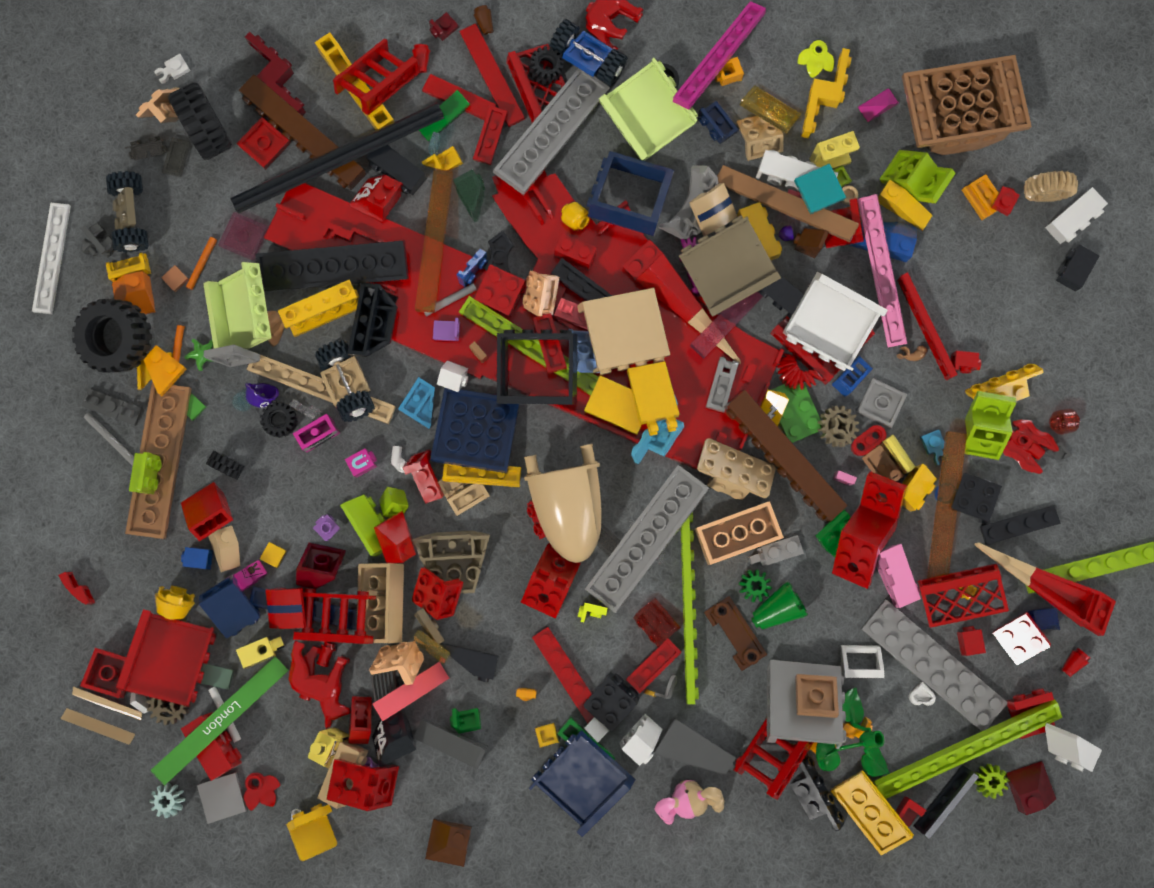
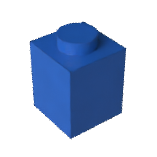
M185 547V551L181 555L182 566L211 570L213 550Z

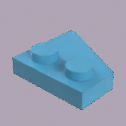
M418 377L398 410L429 429L431 427L435 387Z

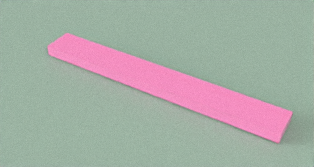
M875 194L859 198L857 200L878 302L880 306L888 310L884 317L881 316L887 346L889 348L908 344L878 196Z

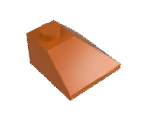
M145 272L125 274L112 283L114 299L128 301L133 305H137L141 309L140 313L150 314L156 312L150 276Z

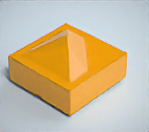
M517 688L516 697H519L521 700L529 701L532 698L536 699V689Z

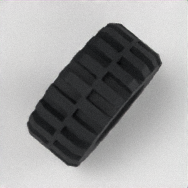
M192 82L169 94L168 99L178 119L204 160H209L232 147L226 131L197 82Z
M98 299L88 303L87 307H83L79 313L81 315L76 316L74 321L76 325L72 329V332H74L72 341L73 344H76L74 349L77 354L81 355V361L88 363L87 366L103 373L127 372L141 365L140 360H144L147 355L146 352L150 351L152 346L149 344L150 340H152V334H150L149 329L152 328L150 323L146 322L148 318L145 313H140L141 309L128 301ZM112 318L119 324L122 331L121 345L115 353H111L107 349L103 340L104 328Z

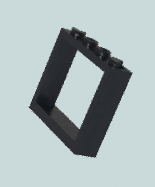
M504 330V333H497V404H577L578 334L572 333V330H560V333H553V330H541V333H534V330H522V333H515V330ZM508 340H569V396H508Z

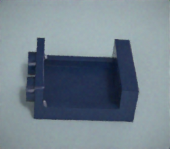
M234 575L199 595V605L226 639L239 634L244 627L255 624L260 618L259 608L254 607L237 585V579Z

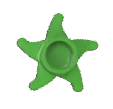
M192 339L194 351L185 355L184 358L186 360L195 359L198 370L202 371L203 364L206 361L214 362L204 357V350L212 349L213 341L210 340L208 344L202 345L197 340Z

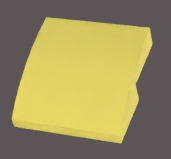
M894 434L882 441L904 474L910 472L915 467Z

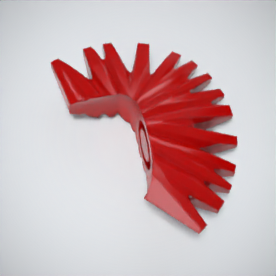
M783 353L785 357H781L780 365H777V368L781 369L778 371V374H783L779 377L780 381L783 380L782 383H786L785 386L789 385V388L793 387V389H796L800 383V389L803 390L804 382L811 388V383L814 386L816 385L814 379L823 380L816 369L805 372L800 370L796 361L797 356Z

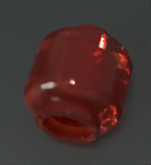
M1073 409L1057 410L1051 415L1049 425L1059 435L1073 433L1079 428L1080 417Z

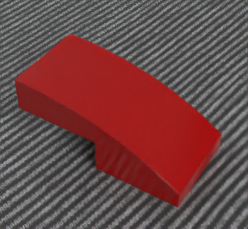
M63 572L58 575L65 588L77 600L85 605L95 603L88 586H79L72 572Z

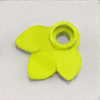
M821 40L811 43L809 48L803 50L798 56L797 63L806 65L807 72L811 78L817 76L822 69L832 72L834 68V58L827 52L826 43ZM817 46L821 47V53L816 52L815 48Z

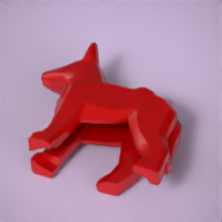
M596 0L594 3L590 2L586 8V12H588L585 17L586 29L597 40L612 49L618 50L616 46L611 44L610 37L622 40L627 30L625 28H616L611 20L622 14L638 23L643 16V8H637L627 0Z
M295 640L289 671L291 688L300 694L299 697L304 700L310 701L312 698L320 702L325 717V728L328 729V727H331L333 720L350 714V709L339 703V696L342 690V673L350 659L338 656L329 675H315V659L322 649L313 646L303 657L302 649L305 644Z

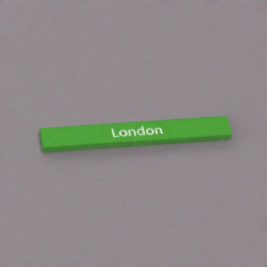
M275 656L150 771L165 786L289 670Z

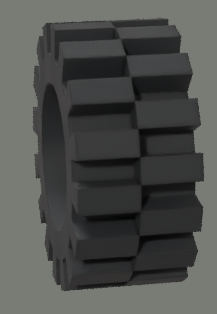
M544 46L543 50L541 47L538 48L537 51L533 52L530 59L529 72L530 74L533 73V79L537 77V82L543 80L542 84H546V81L549 84L552 81H557L563 69L564 60H562V55H558V50L553 52L552 47L547 50V46ZM543 60L549 61L553 64V68L551 70H544L540 67L539 63Z
M272 402V405H267V409L262 410L264 412L263 415L260 414L262 419L260 424L263 425V430L274 437H286L289 433L293 432V428H296V413L289 405L283 402ZM276 413H283L286 417V422L281 427H275L272 423V418Z
M214 450L206 462V465L238 480L245 467Z

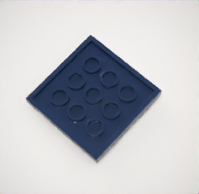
M444 388L430 460L432 462L507 473L519 404H497V395L467 390L456 392Z

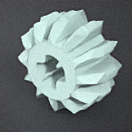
M167 783L165 786L159 785L157 791L151 793L154 798L150 799L149 802L155 805L151 810H158V817L163 814L164 818H169L170 815H177V810L183 809L181 802H184L185 798L179 795L183 794L184 791L180 790L177 792V784L172 787L170 783ZM164 798L170 800V803L168 804L167 801H164Z

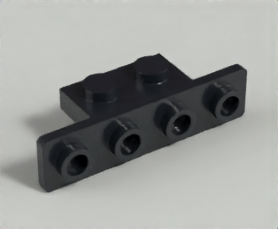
M806 754L800 764L806 776L793 781L790 785L809 820L827 814L835 831H839L845 823L844 816L841 811H838L832 794L827 791L824 779L818 774L813 759Z

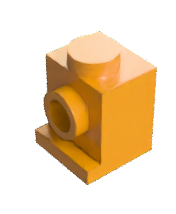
M738 57L729 59L716 75L715 81L720 82L721 86L742 81L744 72Z

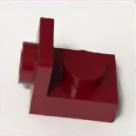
M447 12L435 22L433 19L429 21L431 34L435 38L439 37L442 41L459 28V25Z

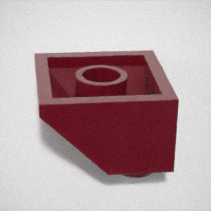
M308 542L296 568V585L316 589L334 580L346 550Z
M1043 761L1006 773V778L1009 779L1008 783L1019 812L1029 815L1046 809L1056 800Z

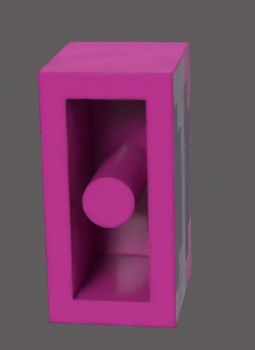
M328 414L323 415L293 433L301 449L307 453L340 434L334 421Z

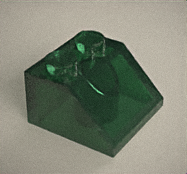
M471 169L453 179L456 193L475 223L479 219L485 197L483 191L485 187L479 173L475 174L474 170Z

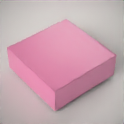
M842 471L835 472L833 480L848 486L855 484L857 477Z

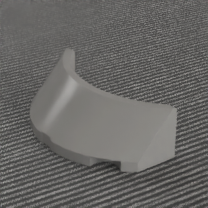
M692 165L690 187L682 208L671 220L660 224L658 228L680 239H688L690 236L701 232L689 202L701 193H707L718 184V177L709 166Z

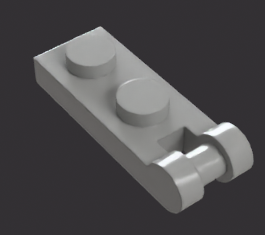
M724 357L719 358L706 408L725 412L724 406L728 402L739 362L734 360L730 362ZM723 367L730 369V372H722Z

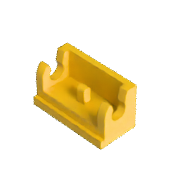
M139 253V256L114 263L106 262L108 279L112 282L125 274L141 271L151 274L146 253Z

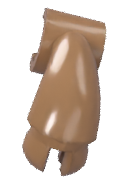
M904 346L900 350L905 352V356L902 354H897L896 356L899 359L905 358L909 361H919L925 357L927 349L924 346H918L915 352L910 353L909 348Z

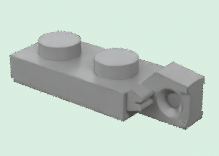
M796 535L762 546L757 549L758 554L748 558L750 564L761 561L763 566L804 554L799 537Z

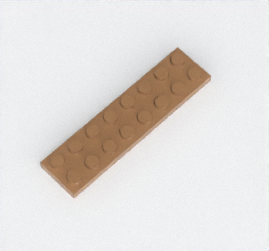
M152 382L140 454L149 452L160 456L162 465L157 474L158 488L155 490L154 495L132 492L125 534L166 539L188 405L192 391L190 387L172 385L161 397Z

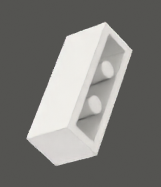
M1092 187L1045 228L1060 244L1065 240L1069 243L1077 236L1075 232L1078 229L1084 230L1091 224L1089 220L1092 217L1096 219L1105 212L1103 208L1108 203Z

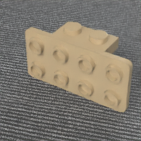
M709 438L704 442L697 466L699 472L711 476L708 481V487L743 500L749 492L762 498H767L770 495L776 470L775 466Z

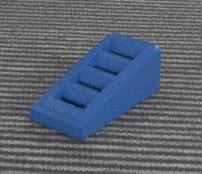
M860 356L851 365L854 368L853 371L860 376L859 378L846 368L832 383V386L844 397L849 395L873 369ZM858 362L866 369L864 373L855 366ZM846 375L854 381L853 384L845 377Z

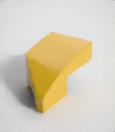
M452 146L439 155L433 154L422 161V164L448 172L462 165L463 162L455 147Z

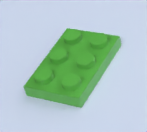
M800 383L796 389H793V387L789 388V385L785 386V384L771 389L785 393L789 398L779 423L785 436L792 443L819 432L818 429L821 428V425L818 424V421H821L805 383L803 390L800 389Z

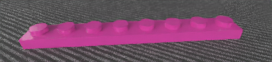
M751 1L747 4L673 96L674 103L688 110L693 106L765 15L766 8Z

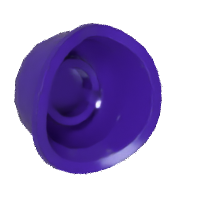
M248 382L245 384V397L252 406L265 408L267 405H271L273 400L278 397L279 390L273 385L267 383L251 384Z

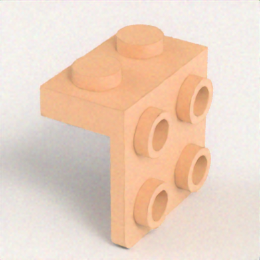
M415 641L402 642L392 646L386 645L379 650L369 671L373 675L398 670L405 685L413 684L419 672L424 656Z

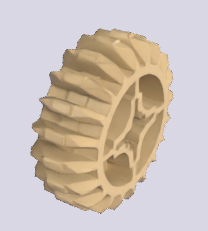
M1054 171L1034 175L1025 181V198L1035 202H1054L1072 197L1077 193V176L1068 171Z

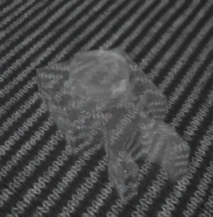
M295 399L290 403V406L314 421L322 417L320 415L321 411L312 405L308 408Z

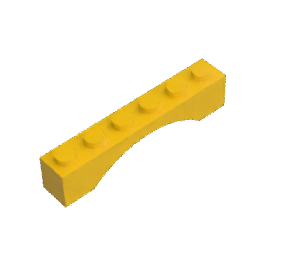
M330 32L315 42L319 53L336 76L352 65ZM359 78L352 83L364 93L370 91L366 83ZM348 91V93L354 99L356 104L362 110L361 99ZM383 104L369 115L364 113L375 130L394 122V119Z

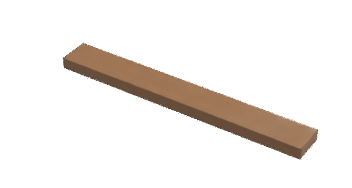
M723 165L717 175L718 184L724 183L726 189L760 202L765 206L820 230H826L829 234L850 242L859 227V223L826 209L810 215L803 199Z

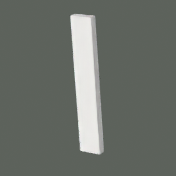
M50 203L32 312L53 314L71 208L69 204Z

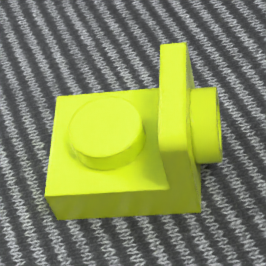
M584 603V606L579 608L578 617L581 618L580 622L584 623L588 611L590 616L601 618L602 615L606 616L608 608Z

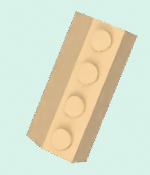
M358 564V591H369L370 596H376V600H366L365 615L366 635L374 636L373 643H402L404 564Z

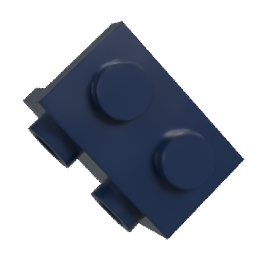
M717 101L704 109L702 107L699 110V122L702 126L707 127L711 138L714 141L717 140L719 144H722L738 132L737 126Z

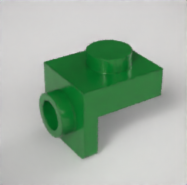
M453 708L452 716H450L451 727L458 734L480 730V710L475 708L459 712L456 708Z

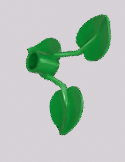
M852 688L845 692V702L842 704V711L846 713L845 722H850L851 726L865 732L860 735L859 743L841 746L840 749H836L835 744L817 743L816 759L818 766L824 771H833L840 764L838 751L864 746L863 751L865 753L861 757L864 772L870 777L888 775L890 773L879 749V747L884 745V736L881 731H871V728L858 725L863 719L864 711L857 688Z

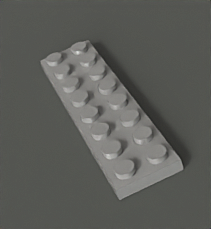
M578 68L494 168L493 173L524 195L600 103L599 98L609 92L610 87L595 76L592 77Z
M677 465L585 590L614 613H617L710 488Z
M885 599L862 626L861 630L981 732L991 725L1008 702L888 600Z

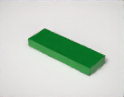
M456 90L439 106L444 119L419 131L430 142L470 106V103Z

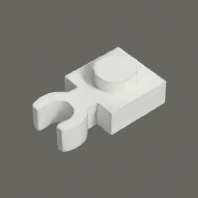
M178 54L164 62L166 68H158L154 72L157 76L164 74L159 79L163 84L169 80L170 76L175 80L188 73L190 69L181 54Z

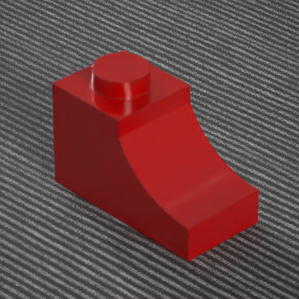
M352 696L348 743H369L372 697Z

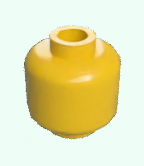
M578 202L566 204L562 208L561 219L572 230H581L586 227L589 222V212Z

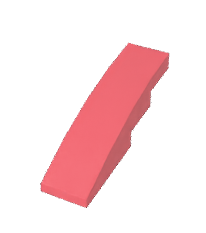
M438 662L417 675L413 684L405 685L404 683L372 705L381 720L384 721L448 680L449 676L441 663Z

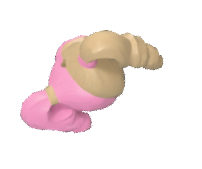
M683 780L674 788L672 798L661 799L657 802L654 809L664 823L671 825L676 814L685 819H692L704 814L708 805L712 806L715 812L720 813L724 809L725 800L721 790L716 787H708L703 790L694 780Z

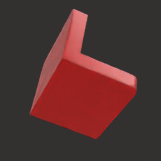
M904 796L895 812L906 826L910 827L916 816L920 815L922 817L926 810L910 798Z

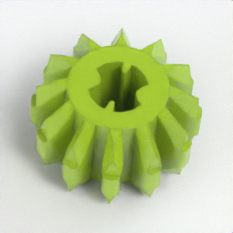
M986 764V769L980 766L979 770L982 773L975 772L979 777V780L977 779L974 783L979 785L976 790L982 792V795L986 798L990 795L991 798L996 799L997 794L1003 796L1002 789L1008 790V787L1004 785V783L1009 782V779L1004 777L1006 772L1000 770L998 765ZM992 778H994V782H991V785H990V784H989V781H991Z

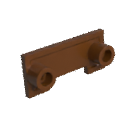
M730 596L704 612L712 626L719 623L738 652L733 656V659L741 671L756 664L767 655ZM720 608L724 609V612L722 614L719 613ZM749 654H753L752 659L748 658Z

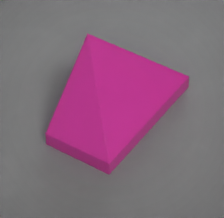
M888 88L858 106V109L866 121L869 122L896 106L899 102Z

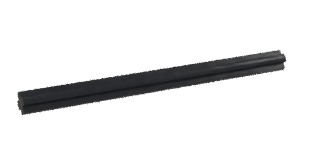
M436 102L230 199L239 214L444 119V115L439 104Z

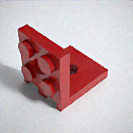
M548 543L532 573L520 603L556 619L581 562L574 563L566 560Z
M334 759L326 800L365 811L392 806L399 766L391 764L372 768L342 759ZM348 778H350L353 782V787L351 789H349L346 785Z

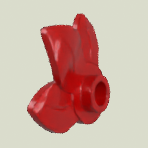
M258 772L248 775L245 780L247 790L244 794V801L248 809L254 810L259 802L270 807L275 805L276 794L274 790L281 786L276 777L272 775L263 776ZM253 779H257L259 781L258 786L253 785Z

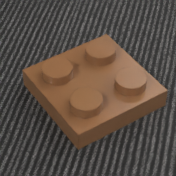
M796 675L797 715L837 718L839 716L837 677Z

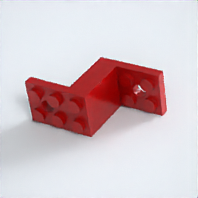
M871 471L867 474L860 506L841 531L832 574L866 589L870 587L877 558L896 530L907 489L906 485ZM879 493H884L887 498H883Z

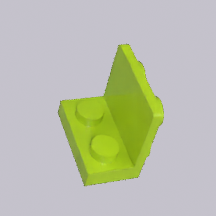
M143 452V454L135 453L129 485L130 492L154 495L155 490L158 488L157 474L162 465L160 456L149 452Z

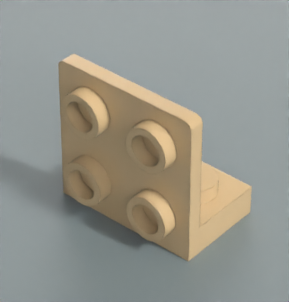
M771 112L737 121V126L745 140V154L748 161L763 157L765 150L783 152V132Z

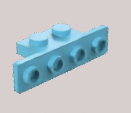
M676 419L678 425L676 431L668 432L666 420L656 421L659 431H657V435L650 436L648 429H645L641 440L632 449L631 455L634 462L639 464L648 449L665 457L684 428V423Z

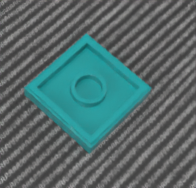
M830 164L794 180L810 215L846 199Z

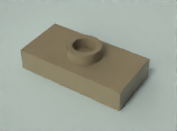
M424 608L417 611L414 616L436 648L445 641L437 630L439 629L437 622L429 618Z

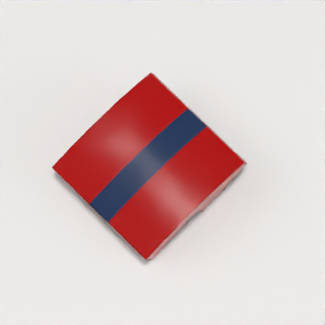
M303 587L266 589L269 628L293 629L306 627Z

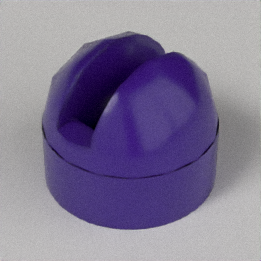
M791 225L785 226L779 231V237L783 241L794 239Z

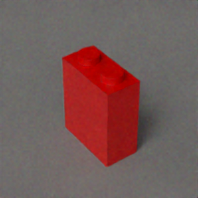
M214 482L181 502L188 530L199 541L233 521L226 497Z

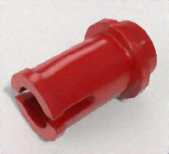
M332 642L321 644L322 650L316 664L328 667L332 653L336 651V644Z

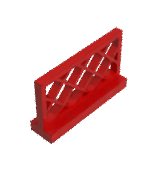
M548 44L519 53L515 51L509 52L506 60L532 123L542 112L543 104L547 106L550 103L545 100L548 93L555 96L557 92L550 89L554 81L546 88L538 84L539 82L529 80L528 73L530 68L523 64L520 58L528 57L531 59L533 52L537 51L538 48L541 47L543 50V47L547 46V50H549ZM543 60L540 62V64L544 65V70L546 66L553 68V64ZM562 75L554 82L561 85V88L565 85ZM536 88L546 92L543 99L535 95Z
M997 563L918 581L930 628L1009 611ZM997 580L998 586L994 592L985 587L989 581ZM970 585L979 587L974 596L965 592ZM955 589L959 592L954 600L945 596L948 590ZM982 590L991 594L986 603L977 598ZM934 593L940 597L935 604L927 601L926 595ZM962 595L971 598L966 607L958 603ZM994 597L1002 600V607L994 608L990 606ZM942 599L952 603L947 611L938 607ZM975 601L983 605V608L978 612L970 610ZM955 605L964 610L960 616L950 614ZM935 609L944 614L941 620L932 621L931 615Z

